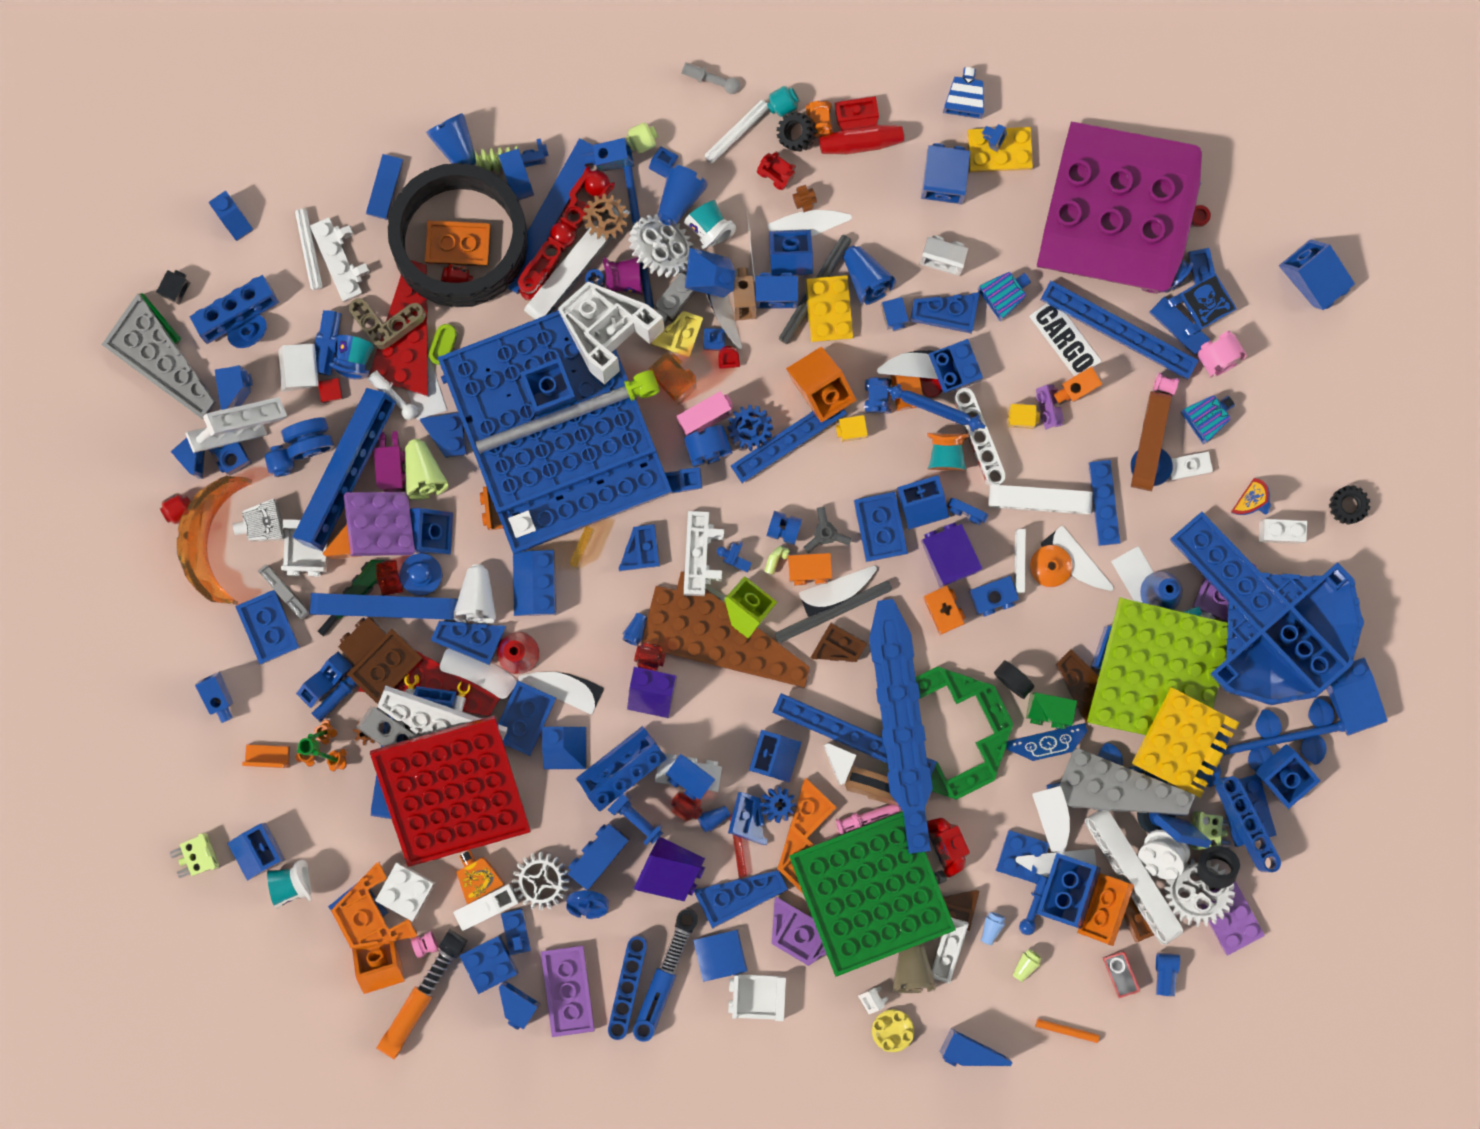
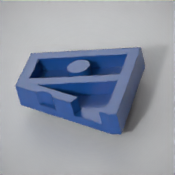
M459 413L420 418V422L445 458L467 455L463 425Z
M655 524L633 527L619 566V572L660 567Z

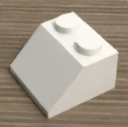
M933 235L928 237L920 265L960 276L968 248H965V245L960 242H945V239L940 236Z

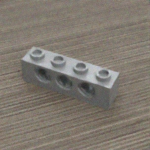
M370 706L356 726L358 730L383 747L397 743L396 739L400 734H404L406 740L422 736L419 733L416 734L413 731H408L404 728L406 726L404 722L397 721L396 719L392 720L387 716L386 712L378 707ZM382 722L388 724V731L384 734L379 731V725Z

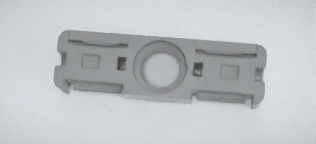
M265 564L258 570L301 620L310 615V611L269 565Z

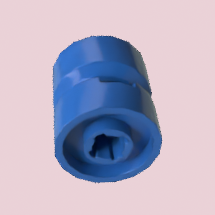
M774 510L766 537L776 540L782 538L783 542L795 545L802 519L794 516L787 518L785 513Z

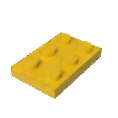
M1031 127L1006 128L1007 135L998 152L991 150L989 141L983 138L982 132L984 129H968L969 172L1032 170Z
M848 275L805 279L811 342L852 339L853 329Z

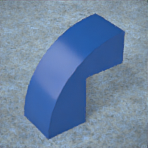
M519 149L498 155L508 185L518 200L534 196Z
M338 651L325 662L320 671L302 684L296 694L312 708L345 677L353 666Z

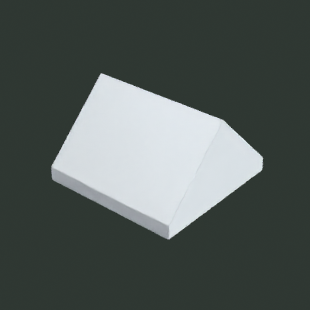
M315 344L282 345L278 350L282 392L319 386Z
M829 743L824 744V749L839 785H842L848 777L856 755Z

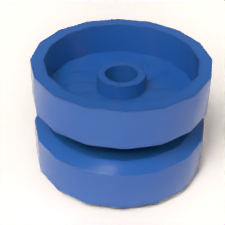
M326 418L308 419L282 429L283 441L291 444L286 449L289 460L296 461L310 458L335 447L332 437L324 434L329 429Z

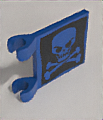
M1216 273L1166 302L1170 309L1184 302L1196 322L1184 330L1186 337L1192 336L1237 309Z

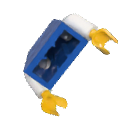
M409 675L405 677L404 681L408 686L406 693L461 712L463 711L466 701L464 697L470 690V684L468 685V690L462 691L460 689L461 681L457 687L459 694L456 696V692L419 686H416L414 689V686L419 683L418 675L414 676L415 681L413 684L409 681Z

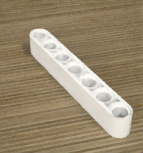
M613 207L614 215L620 217L617 209ZM626 209V210L623 212V213L628 214V218L630 217V215H631V212H630V211H628V210ZM605 213L604 216H601L602 221L610 219L608 213ZM596 220L593 224L596 228H598V222ZM616 226L607 227L605 231L611 230ZM589 228L530 300L524 312L534 320L551 314L613 238L612 235L609 236L608 241L605 240L604 236H601L598 240L596 233L593 235L589 234L591 230Z
M1098 810L1087 817L1085 824L1119 879L1134 885L1130 897L1158 941L1163 945H1167L1182 935L1183 929L1110 812Z

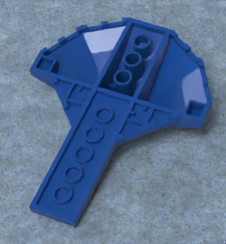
M1202 511L1170 538L1175 547L1228 601L1226 661L1211 673V676L1226 692L1268 705L1316 698L1352 666L1364 620L1356 593L1355 580L1338 562L1322 576L1261 573Z

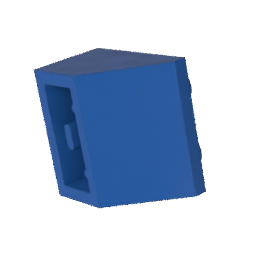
M968 339L928 354L943 393L968 387L981 382L983 379Z
M939 475L903 485L896 489L908 530L949 518Z
M761 729L749 771L790 783L802 742Z
M266 823L258 824L227 843L247 881L285 861Z

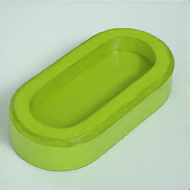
M443 324L438 327L429 351V358L435 365L440 366L437 357L450 353L454 349L457 331L452 325Z

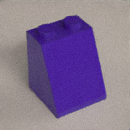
M955 522L944 526L945 531L940 533L934 530L924 534L925 539L921 540L940 588L976 574L983 569L962 524L956 525Z
M634 667L629 687L627 710L669 718L677 676Z
M659 837L633 889L685 902L687 895L692 896L697 884L694 883L696 877L700 879L706 868L702 866L705 858Z

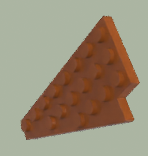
M684 572L680 573L676 590L655 586L641 648L805 688L810 668L808 665L759 628L749 638L741 634L731 625L726 604L706 588L705 596L684 595Z

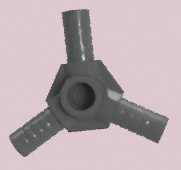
M825 506L818 507L819 524L816 527L814 538L803 547L809 554L820 543L823 545L837 541L850 545L852 538L837 533V529L827 521Z

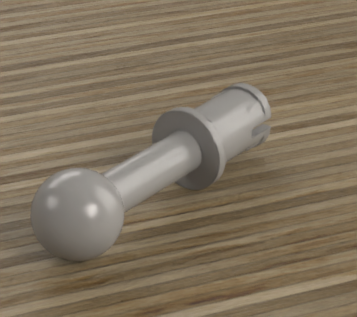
M687 62L684 64L681 74L697 79L699 83H701L702 79L724 87L725 91L729 94H736L740 90L741 85L736 78L725 79L706 72V67L701 68Z

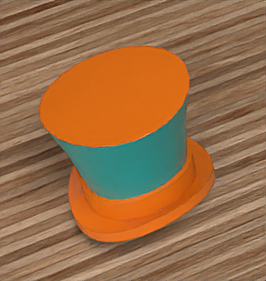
M927 433V436L932 439L933 444L927 470L967 471L963 445L964 440L969 438V434Z

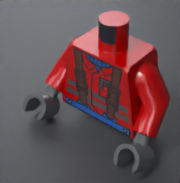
M944 818L927 821L928 835L944 871L934 872V875L938 877V885L946 882L947 877L950 878L964 870L966 866L965 857L970 854L958 825L950 824Z

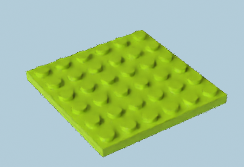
M1119 597L1087 722L1146 735L1171 687L1213 709L1219 683L1211 676V673L1226 661L1228 622Z

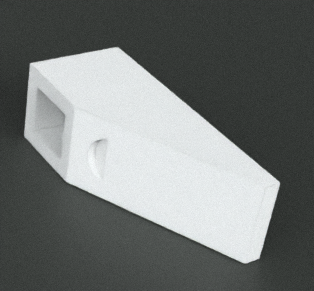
M510 883L453 913L462 931L520 903Z

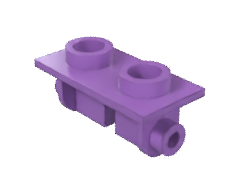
M1047 384L1036 389V398L1040 406L1041 420L1044 423L1045 430L1054 426H1063V421H1065L1061 407L1054 408V404L1058 403L1053 395L1057 392L1054 384Z

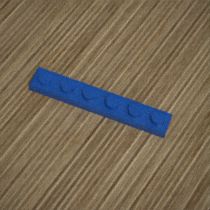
M843 409L821 423L812 411L768 440L767 445L762 444L760 446L761 449L758 450L756 448L730 467L743 484L846 416L847 413Z

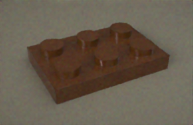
M391 629L347 675L378 704L385 685L395 688L423 658L395 630Z

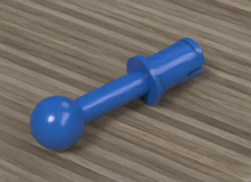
M1039 875L1035 890L1031 892L1034 899L1026 919H1023L1019 924V930L1024 935H1032L1036 930L1034 921L1048 877Z

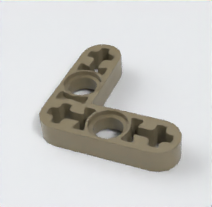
M356 298L349 305L350 313L378 349L388 348L421 324L426 317L423 307L418 303H412L382 324L365 300ZM358 306L362 308L365 315L362 316L357 310ZM415 310L419 314L416 317L412 313ZM405 317L408 318V320L410 321L409 323H407V321L404 319ZM374 319L375 325L372 328H366V322ZM403 322L401 330H393L395 323ZM378 331H379V333L382 335V337L384 338V341H382V342L379 340V338H378L377 335L375 334V333H377Z

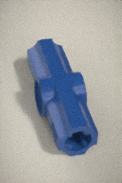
M323 310L320 331L315 339L317 373L331 376L332 373L329 363L333 362L334 356L337 354V336L342 317L341 313L330 310Z

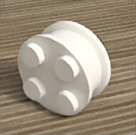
M1164 830L1150 832L1138 853V858L1148 874L1161 879H1175L1179 877L1184 870V864L1187 863L1190 857L1189 846L1177 842Z

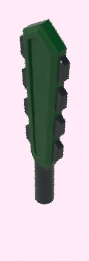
M371 559L370 562H366L361 568L362 572L360 575H356L352 579V585L346 587L342 593L369 595L374 590L373 586L379 584L385 578L386 567L384 560ZM331 615L317 632L324 637L337 620L344 616Z

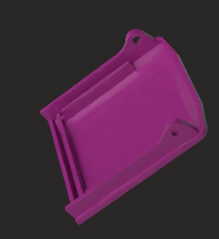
M1071 121L1046 220L1037 267L1138 287L1145 292L1153 294L1168 291L1183 260L1201 182V149L1193 144Z

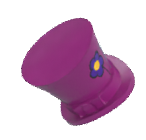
M603 257L606 289L614 292H629L642 295L640 263H637L639 257L619 262L609 261L607 257Z

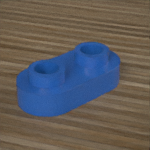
M950 498L947 505L950 507L949 511L958 516L964 514L969 517L970 522L980 525L981 522L986 523L989 517L987 513L955 498Z

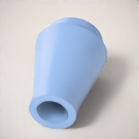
M989 912V915L985 917L981 941L988 945H993L995 939L1005 926L1004 921L1006 918L998 913Z

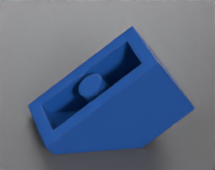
M226 190L208 202L236 241L254 230Z

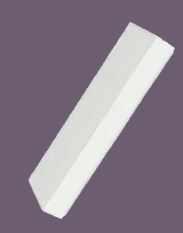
M1017 529L1015 531L1014 587L1017 594L1025 593L1026 529Z
M952 917L951 919L956 930L941 936L931 968L935 980L949 984L969 925L968 922Z

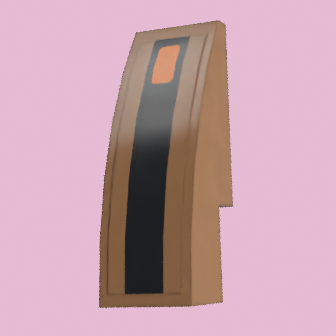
M854 766L851 767L845 784L847 791L865 795L868 799L898 806L890 795L888 777Z

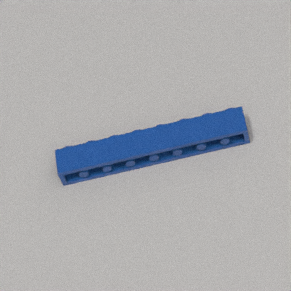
M366 388L292 536L304 546L323 552L345 507L344 494L353 491L396 404V401L385 392Z

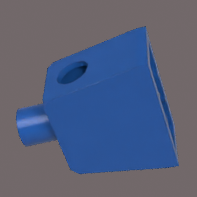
M220 671L201 679L195 684L210 715L217 713L221 723L233 718L228 708L233 704V701ZM215 697L219 698L221 703H217Z

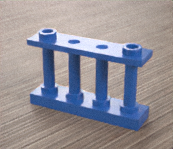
M626 792L622 793L609 807L608 811L612 815L623 814L647 836L643 842L645 845L649 842L654 844L663 834L661 831L663 826L660 824L654 828L631 807L632 804L629 801L632 797Z

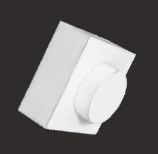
M529 510L508 518L516 538L536 531Z

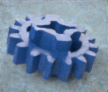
M751 405L748 406V410L740 407L741 412L734 411L735 418H729V422L732 425L727 426L728 431L731 432L728 435L730 439H734L733 443L735 446L740 444L741 450H744L746 446H748L750 451L753 450V446H756L759 450L761 449V443L768 444L766 437L772 438V434L769 432L774 430L773 425L770 424L772 419L770 416L767 417L766 410L761 412L759 406L755 410L752 409ZM752 425L753 429L749 430L748 426Z

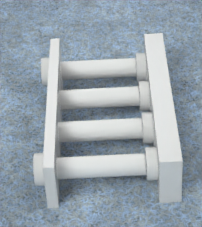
M277 397L206 413L203 418L207 428L189 431L186 433L193 453L266 436L267 433L263 424L284 420L287 414L280 398Z

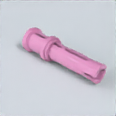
M890 804L860 815L853 813L852 816L845 819H835L841 836L898 814L900 809L899 806Z

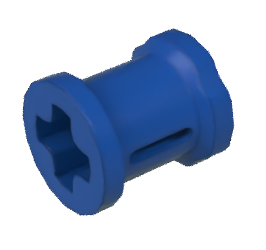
M592 269L586 273V283L590 281L593 283L592 277L596 276L599 279L596 285L601 287L605 285V279L600 270Z

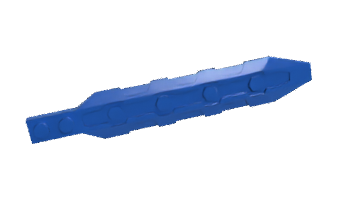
M893 599L879 600L875 609L869 642L876 673V694L881 710L883 746L886 747L890 795L903 811L908 853L930 852L925 806L933 788L930 768L927 765L925 730L921 722L920 694L913 664L912 636Z

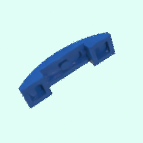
M700 467L665 473L672 490L670 494L702 489Z

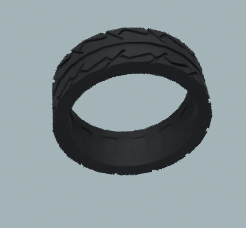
M465 163L442 164L420 173L411 179L401 190L402 192L398 194L389 215L388 243L400 274L407 284L419 295L438 305L454 306L457 308L473 307L494 299L505 292L515 281L526 259L528 247L527 226L517 196L499 176L476 165ZM464 189L483 193L497 201L512 221L513 233L510 246L501 262L485 276L462 283L442 282L421 272L410 261L405 251L406 232L414 213L427 200L445 191Z

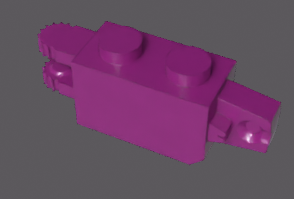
M398 431L392 432L393 447H386L385 432H382L379 437L380 448H374L376 485L384 492H402V490H405L406 472L403 471L405 451H402V448L399 446Z

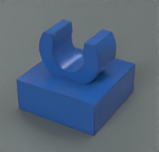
M704 328V350L720 351L721 348L725 347V331L723 329Z

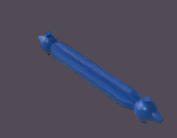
M900 384L886 388L894 401L901 398L905 403L961 425H969L973 432L979 428L985 429V425L979 419V415L971 418L965 412L912 391H902Z

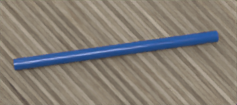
M625 166L624 173L634 226L640 220L632 166ZM641 262L640 271L645 304L654 309L648 267L643 269L644 263Z

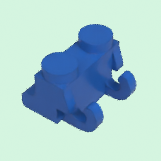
M877 377L865 380V390L869 392V400L865 401L866 413H891L890 403H888V391L886 390L887 387H890V379Z

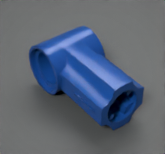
M1157 953L1155 964L1157 972L1156 995L1175 996L1176 977L1180 969V955Z

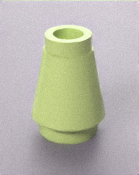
M1030 949L1023 952L1013 976L1023 982L1041 965L1040 961L1042 958Z

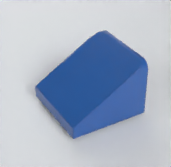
M660 146L651 159L649 169L667 178L670 166H674L679 156Z

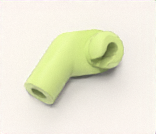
M778 546L769 555L764 571L769 574H775L779 558L787 559L790 550L783 548V546Z

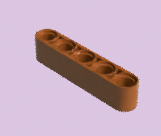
M1150 391L1131 481L1132 488L1150 492L1153 490L1172 395Z

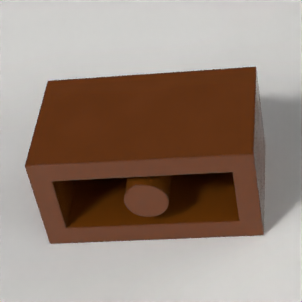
M371 617L361 618L355 624L356 629L351 634L349 632L340 639L341 644L338 647L355 665L387 634Z

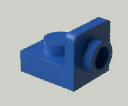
M541 138L536 139L539 151L531 149L520 154L525 167L546 163L545 157L549 155L547 145L542 144Z

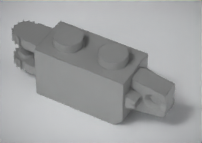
M686 270L677 276L655 304L656 312L663 317L664 324L668 319L673 321L696 292L685 288Z

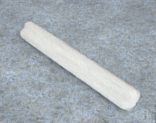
M764 100L759 101L705 154L706 160L711 164L714 163L769 110L767 103Z
M302 208L296 210L295 214L310 288L312 290H319L322 288V282L307 210Z

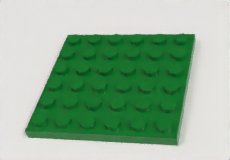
M903 812L789 855L835 977L956 930L926 853H908Z

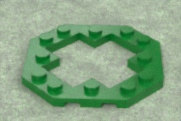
M938 666L915 677L919 687L920 698L947 686L955 704L975 696L993 731V734L975 742L984 760L983 763L946 780L937 761L931 774L932 792L957 800L995 781L1013 727V722L995 686Z

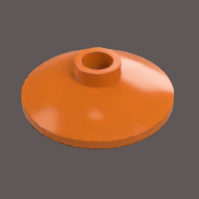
M1047 545L1041 547L1033 554L1030 561V571L1033 578L1039 584L1046 587H1057L1065 583L1070 577L1072 560L1063 548ZM1049 562L1055 563L1056 567L1054 570L1048 568Z

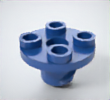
M424 553L408 557L400 569V580L403 587L408 592L418 596L434 592L439 587L443 577L439 562L434 557Z

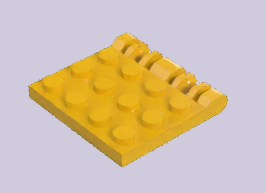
M1171 687L1132 764L1201 798L1204 790L1191 783L1194 781L1207 787L1208 783L1201 778L1195 777L1199 769L1208 775H1213V770L1201 764L1204 760L1215 767L1218 766L1223 753L1210 746L1214 743L1226 750L1228 745L1221 740L1218 741L1215 737L1219 731L1223 735L1232 738L1234 733L1222 728L1221 725L1223 723L1236 730L1239 722Z

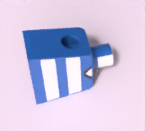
M964 67L962 77H954L943 113L982 119L984 114V87L982 80L975 79V68Z

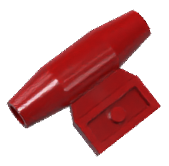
M876 96L835 102L837 123L842 130L819 137L821 154L848 155L869 152L904 142L902 125H877L879 112Z

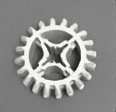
M539 852V859H536L535 854L532 853L530 855L532 861L524 857L523 861L526 865L517 864L521 872H513L515 876H519V879L512 880L514 884L519 883V887L513 890L514 892L521 890L522 894L518 895L517 898L521 899L525 896L527 899L523 904L527 905L531 901V909L536 907V903L539 904V910H543L544 903H546L548 909H551L552 904L550 901L558 905L559 900L556 897L565 898L561 890H569L567 886H563V883L570 882V879L563 878V875H567L569 871L565 870L562 872L561 868L565 864L561 863L558 866L556 864L559 860L558 857L551 861V853L547 854L546 859H543V852ZM543 863L539 874L526 873L532 865ZM549 866L556 871L558 883L548 877ZM543 875L547 880V884H543L539 888L535 878H540ZM524 879L533 883V896L526 890ZM544 888L557 889L552 896L539 899Z

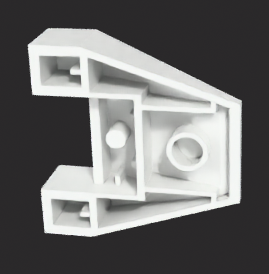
M591 282L583 285L558 308L588 370L604 384L620 371L618 358L611 352L631 334L636 332L650 344L664 331L663 317L649 305Z

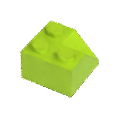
M745 576L724 599L731 625L747 638L753 634L777 604L776 600Z

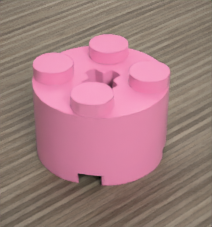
M1230 330L1220 335V339L1216 342L1209 341L1202 345L1201 350L1198 352V357L1211 378L1214 375L1219 376L1237 365L1236 360L1240 358L1243 361L1248 356L1235 334H1232Z

